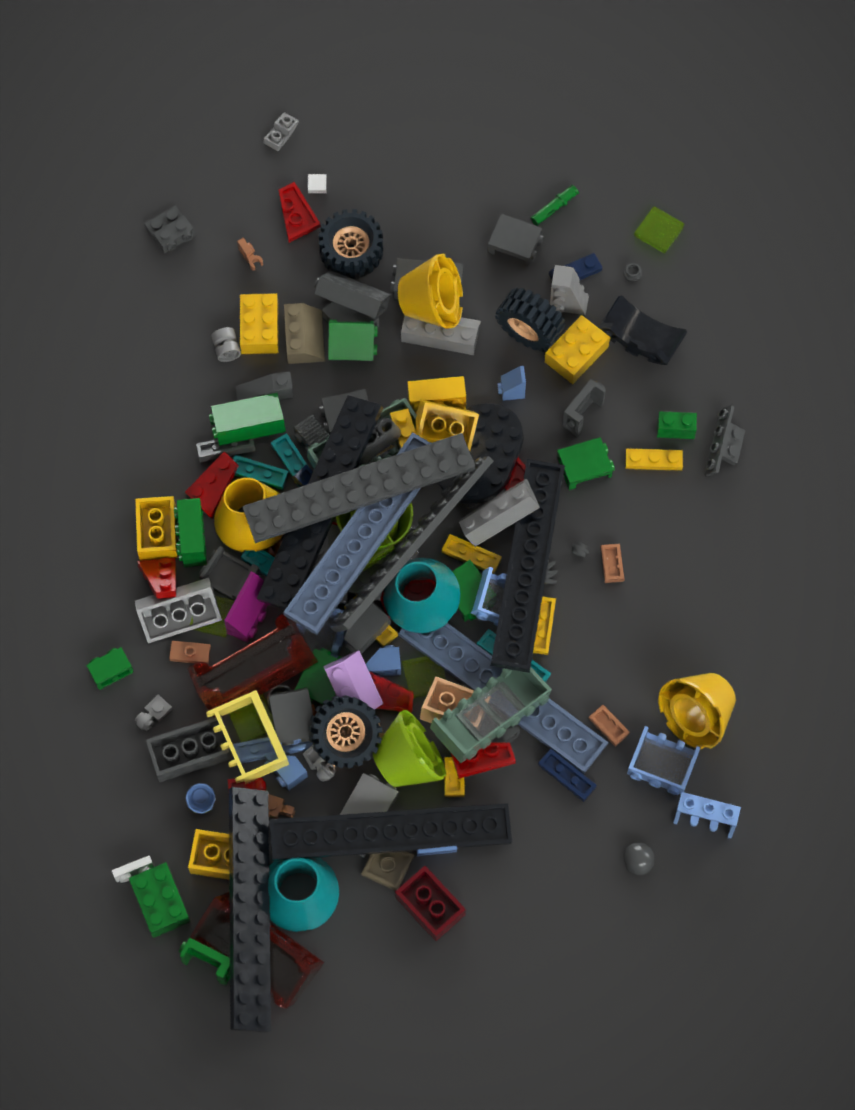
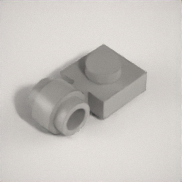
M157 695L144 708L147 713L141 712L135 718L136 725L141 730L148 731L154 725L152 720L155 719L159 723L172 710V706L161 696Z
M312 746L303 753L311 770L318 771L316 775L320 781H329L335 775V767L330 763L325 764L326 761L314 751Z

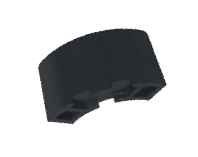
M618 296L598 327L610 336V341L613 343L617 341L625 346L626 352L636 357L642 355L648 358V362L660 365L668 364L687 334L686 329L672 327L647 316L623 296Z

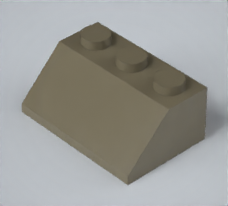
M304 303L284 304L288 364L325 362L322 310Z

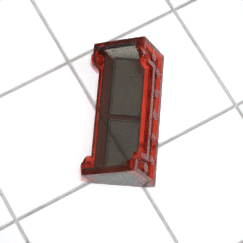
M283 613L275 621L277 629L210 667L206 662H198L187 668L196 691L208 710L210 711L257 690L260 696L316 664L318 661L298 623L284 616Z
M227 892L213 899L190 935V938L230 958V893ZM270 923L271 992L274 994V1003L281 1008L287 1009L296 1002L321 969L324 961Z

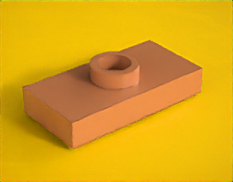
M620 544L601 545L605 583L624 582Z
M172 641L169 660L208 665L211 645Z
M604 705L599 707L588 718L615 747L630 734L626 727Z

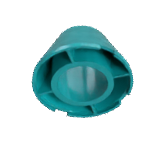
M429 558L412 559L407 561L384 588V606L391 620L402 627V629L414 633L432 632L445 626L456 613L460 603L459 583L454 573L443 563ZM416 578H429L436 582L434 592L425 600L410 601L403 597L407 584Z
M290 858L274 861L269 866L268 892L270 896L271 922L284 930L299 932L313 930L324 924L332 916L339 900V884L334 871L321 858ZM295 873H304L311 876L317 882L315 891L308 898L300 901L285 898L279 890L282 882L288 876Z

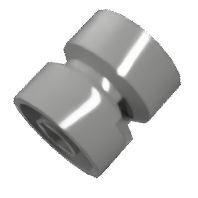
M221 328L212 333L211 337L220 362H229L240 357L241 351L239 344L236 342L237 337L233 328Z

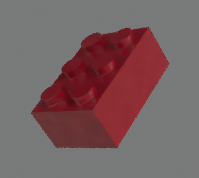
M426 866L422 867L395 891V898L435 941L441 938L466 915V909Z

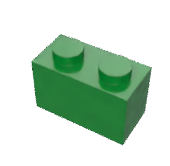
M659 411L657 438L695 439L697 413Z
M122 647L118 649L113 648L106 655L93 658L86 665L99 690L134 673Z

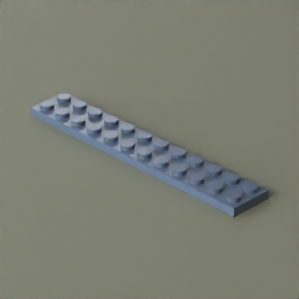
M412 432L397 454L430 444V442ZM421 488L358 508L283 612L284 616L317 635Z
M448 623L440 629L428 633H414L404 629L399 632V636L469 689L484 688L491 677L494 676L496 679L504 669L491 666L492 656ZM499 690L490 696L489 704L508 718L518 712ZM551 699L543 706L539 705L530 716H523L518 723L520 727L555 751L583 774L586 773L608 745L605 739Z

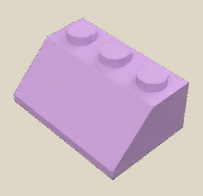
M359 650L323 666L336 696L355 697L368 704L374 710L383 704Z

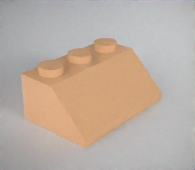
M435 676L423 703L420 719L432 723L435 717L440 720L447 709H455L462 698L469 699L474 690ZM490 696L484 700L487 704H489ZM477 705L464 716L479 731L485 712Z

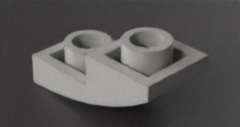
M284 112L274 122V128L264 137L263 143L279 151L297 127L299 120Z

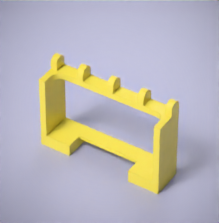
M257 690L206 712L207 717L215 715L219 725L213 728L214 733L222 731L227 742L220 746L221 749L230 748L234 756V760L228 762L229 767L237 765L241 772V775L235 778L236 783L244 781L247 784L289 765ZM253 703L278 759L245 773L220 716Z

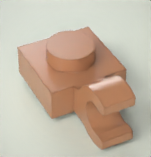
M244 238L238 240V250L246 262L249 263L250 268L253 271L255 270V262H259L263 266V259L253 254L255 251L250 242L247 243Z
M268 794L269 817L278 819L280 814L289 818L294 817L296 812L294 807L284 805V799Z

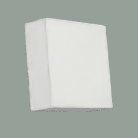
M308 174V193H326V174Z

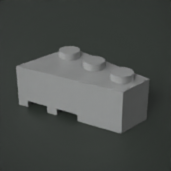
M555 265L550 305H554L556 311H560V313L586 315L589 295L584 292V286L580 285V279L573 267Z

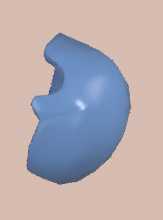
M202 783L191 786L185 797L188 808L194 813L199 814L210 811L216 800L214 790L209 785Z

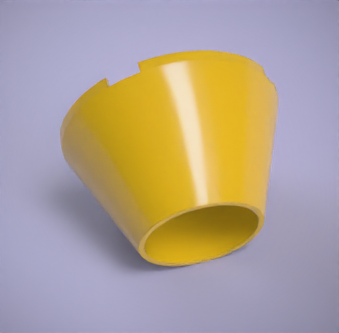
M437 254L401 277L398 283V300L402 312L407 317L446 329L454 328L458 325L463 307H459L460 297H463L458 270L451 258H446L445 254Z
M240 478L233 481L226 488L214 516V526L220 540L229 548L244 552V550H254L257 552L277 543L284 534L255 543L244 512L237 511L244 505L280 493L253 478Z
M715 673L670 680L663 685L658 696L660 713L664 712L668 728L685 744L694 748L699 746L701 747L700 749H711L722 740L736 703L735 693L731 685L722 676Z

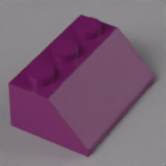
M252 571L224 620L227 634L246 643L249 642L250 638L253 639L258 630L256 627L259 621L262 622L266 616L265 610L269 605L258 601L257 596L264 580Z

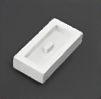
M149 855L112 870L116 882L120 881L123 883L129 881V877L149 870L154 866Z

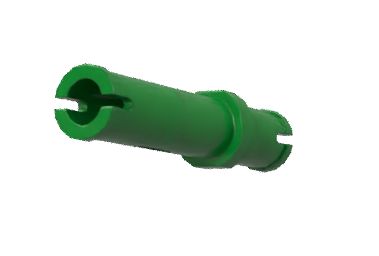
M570 185L561 194L555 195V199L530 217L533 224L538 226L559 208L565 207L569 200L579 194L578 189L574 185Z

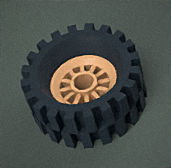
M347 209L342 210L341 215L335 212L333 213V219L328 217L326 225L322 224L321 232H319V251L327 269L331 268V271L336 273L340 272L344 276L346 274L350 275L351 279H355V274H359L361 278L365 276V271L369 274L373 272V266L377 268L379 259L382 260L383 233L380 230L378 221L375 223L372 215L367 218V212L362 211L361 214H357V209H352V213H348Z
M524 288L512 289L495 313L498 324L502 325L501 328L507 331L510 337L516 338L515 341L522 342L527 348L530 346L535 351L537 349L541 352L544 350L548 351L565 327V320L561 317L560 311H556L554 305H550L546 298L542 299L541 295L537 293L535 295L531 290L525 291Z
M343 695V697H332L333 700L331 701L325 700L322 707L318 706L315 709L317 713L315 716H311L312 725L308 726V731L311 732L309 740L313 743L314 751L331 765L333 764L340 768L343 766L353 768V765H363L362 761H369L372 758L370 754L377 752V743L381 744L382 738L379 737V733H382V727L379 726V722H381L379 717L375 715L376 712L373 708L355 697ZM347 726L349 729L348 734L341 736L340 729Z

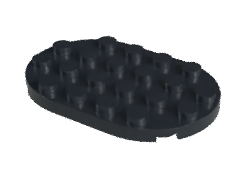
M484 403L466 409L479 414L471 450L469 451L473 460H476L479 457L489 456L493 463L459 501L460 503H482L493 495L497 496L507 485L521 451L524 440L521 422L510 409L498 404ZM456 476L438 482L442 491L447 487L451 488L455 483L453 480Z

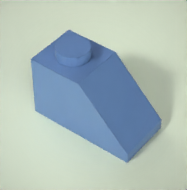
M519 366L501 376L500 383H497L498 394H502L503 401L525 398L526 379L524 366Z
M386 645L383 648H379L366 663L368 671L381 677L401 675L399 647Z

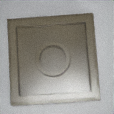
M407 851L370 854L361 876L396 891L403 882L414 859V854Z

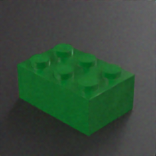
M200 498L177 500V507H174V516L176 519L175 531L178 540L177 553L179 554V561H183L184 568L207 565L204 519Z
M166 862L129 877L153 938L190 923Z

